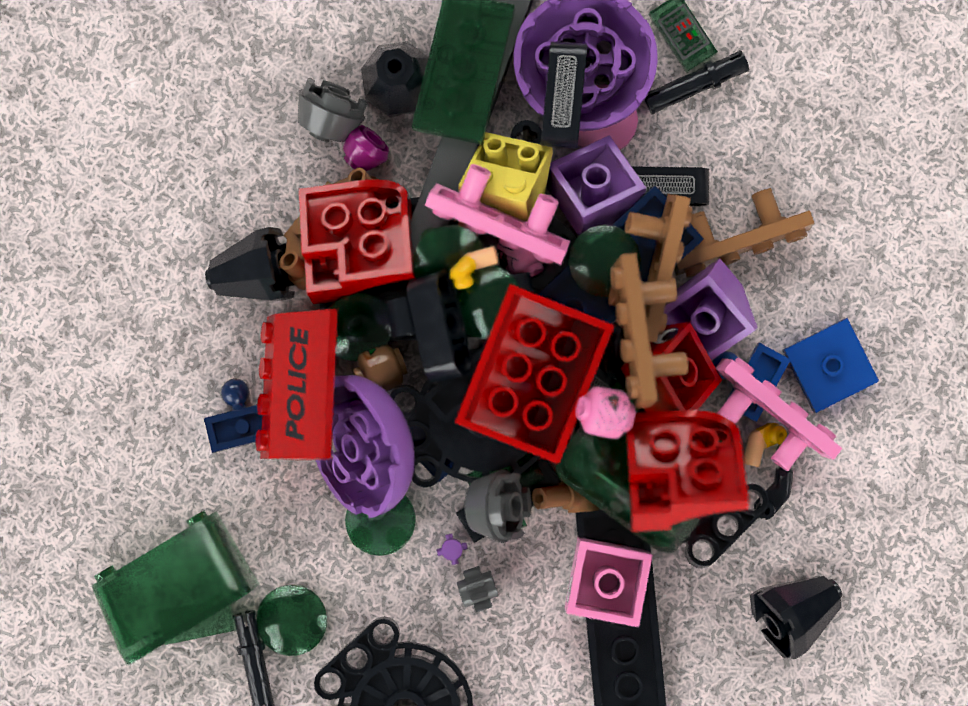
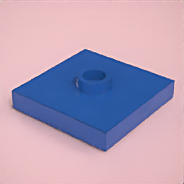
M848 318L782 350L785 357L791 359L789 365L814 413L879 382Z

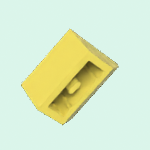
M485 132L482 143L479 144L458 185L459 192L472 164L482 166L488 169L491 174L480 202L527 222L539 194H545L553 154L552 147Z

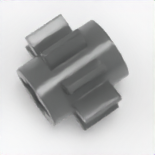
M479 566L463 571L465 579L458 581L457 587L464 607L474 605L476 613L492 608L491 599L498 597L499 594L491 571L481 573Z

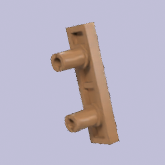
M764 189L751 196L762 225L759 228L722 241L714 239L704 211L692 214L690 224L704 240L688 253L679 264L675 265V274L678 276L685 273L687 278L694 277L704 270L707 265L712 264L719 258L725 265H729L741 259L739 254L751 250L754 255L764 253L774 248V242L786 239L787 243L799 241L808 236L806 231H809L815 224L809 210L788 218L782 217L772 189Z
M667 194L661 218L633 212L628 214L625 233L656 241L647 282L675 281V278H672L675 263H680L684 251V243L680 242L683 229L689 226L693 210L692 206H689L691 198ZM611 287L608 299L609 305L616 306L617 303H620L618 289ZM666 303L644 305L648 337L651 342L657 343L658 335H662L665 331L667 314L664 313Z
M636 253L623 254L616 261L614 267L611 268L610 277L612 288L618 289L620 303L616 304V320L619 326L623 325L625 337L621 341V355L623 361L629 364L630 376L626 378V389L629 399H634L635 409L647 408L658 401L655 377L685 375L688 372V360L685 352L661 355L652 354L644 305L675 302L677 299V288L674 280L642 283L639 276Z

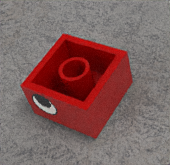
M691 322L666 325L664 333L658 335L657 343L649 341L650 351L653 355L685 352L688 360V372L685 375L655 377L658 401L652 406L644 408L645 412L698 410L721 383L722 379ZM626 362L621 367V370L627 378V376H630L629 364Z

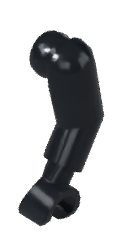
M781 467L776 468L774 482L766 490L769 497L768 507L759 518H765V520L772 518L789 499L793 479V470L791 468L789 471ZM760 498L754 503V510L759 509L761 504Z

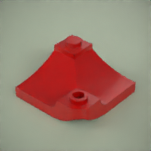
M370 179L299 188L301 254L305 259L306 293L312 304L348 300V296L371 287L415 278L411 235L412 206L405 187L389 180ZM391 203H399L396 208H388Z
M702 410L635 413L633 425L626 432L632 531L670 530L671 525L691 518L719 512L748 510L749 496L739 428L735 423L718 413Z

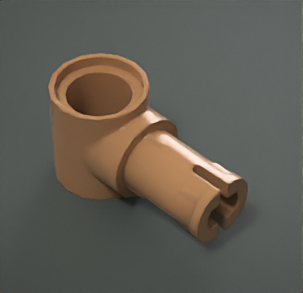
M596 474L566 476L565 481L560 482L557 486L536 488L532 494L533 504L537 509L562 507L568 510V513L599 510Z

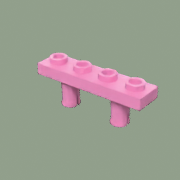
M476 164L470 166L460 192L436 183L429 193L425 206L431 208L432 212L438 217L447 220L457 219L466 223V227L475 233L486 234L487 232L500 238L499 241L509 248L519 249L521 247L532 252L533 256L541 262L547 264L555 262L561 265L570 241L547 231L559 204L555 198L546 194H539L527 222L480 202L491 172Z
M722 358L715 367L721 376L733 384L735 389L719 409L718 414L736 424L751 403H754L788 429L789 435L770 458L782 469L789 471L806 447L812 448L822 457L833 460L843 449L833 441L836 438L833 432L821 424L815 427L806 419L809 414L802 407L794 402H791L789 405L779 398L782 392L769 381L764 380L761 383L753 377L754 369L740 358H736L735 361Z

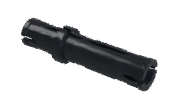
M741 50L714 63L708 61L697 71L649 91L644 101L651 115L704 90L710 88L715 90L721 87V83L749 72L748 62Z
M255 610L245 611L247 626L244 624L241 612L234 614L232 617L240 644L237 646V652L243 658L252 706H262L263 704L265 706H275L262 651L266 647L264 641L260 640L255 617L256 612Z

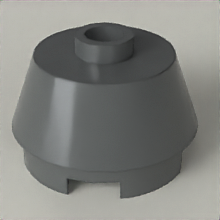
M308 78L304 89L299 90L298 123L310 131L309 134L316 139L329 142V140L345 142L350 132L365 120L363 114L368 103L360 98L358 103L350 99V90L326 80L322 81L321 86L315 85V80Z
M499 470L476 479L470 484L465 497V516L472 531L499 543L518 540L525 534L521 527L524 517L531 516V495L529 487L521 486L519 481L520 474Z

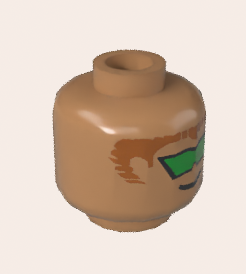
M381 344L359 353L356 359L358 367L352 369L353 375L375 382L386 392L402 385L403 375L407 374V368L399 349H392L388 344Z

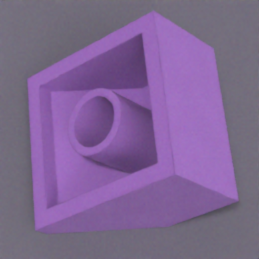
M610 135L561 157L550 164L547 189L552 197L558 200V206L581 240L609 228L646 192L645 185Z
M720 258L677 288L676 301L666 303L664 313L667 314L666 325L691 322L711 360L757 329V324L743 285Z

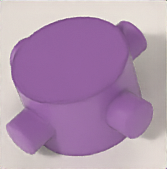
M452 534L445 535L446 540L442 544V548L437 549V555H443L447 560H451L452 565H456L459 563L458 558L462 555V551L468 549L467 543H461L458 539L453 538Z

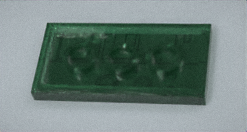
M442 0L411 126L413 131L483 145L515 13L514 4L494 0Z

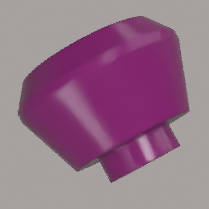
M359 125L351 131L343 146V151L346 154L344 160L353 169L363 168L365 171H369L385 163L389 157L387 144L378 134L364 125Z

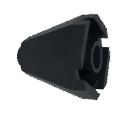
M408 41L379 45L361 68L365 99L388 117L418 113L431 66V58Z
M273 227L258 229L211 259L209 267L205 271L208 287L219 296L269 301H284L294 298L295 291H289V287L294 286V284L288 279V274L279 264L281 257L286 251V243L281 244L277 238L283 236L281 229Z
M815 576L763 587L750 594L751 612L756 622L763 618L767 628L761 631L765 639L783 658L791 657V659H797L811 648L841 609L842 591L833 579L828 580L825 576Z

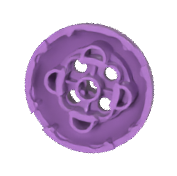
M547 0L527 16L518 32L514 46V71L521 93L540 116L543 117L551 41L563 42L565 39H573L575 43L587 44L586 60H589L591 64H589V68H585L579 131L599 130L615 125L631 115L645 100L652 87L657 70V45L648 21L632 6L630 1ZM600 41H608L611 44L612 49L608 54H600L596 49ZM601 75L606 76L609 80V86L604 89L598 88L594 85L595 78Z
M356 375L334 377L332 438L337 452L331 450L333 459L331 457V459L316 460V463L327 486L345 508L356 515L364 513L369 518H373L394 508L403 499L410 487L415 463L412 436L399 406L381 386L369 379Z

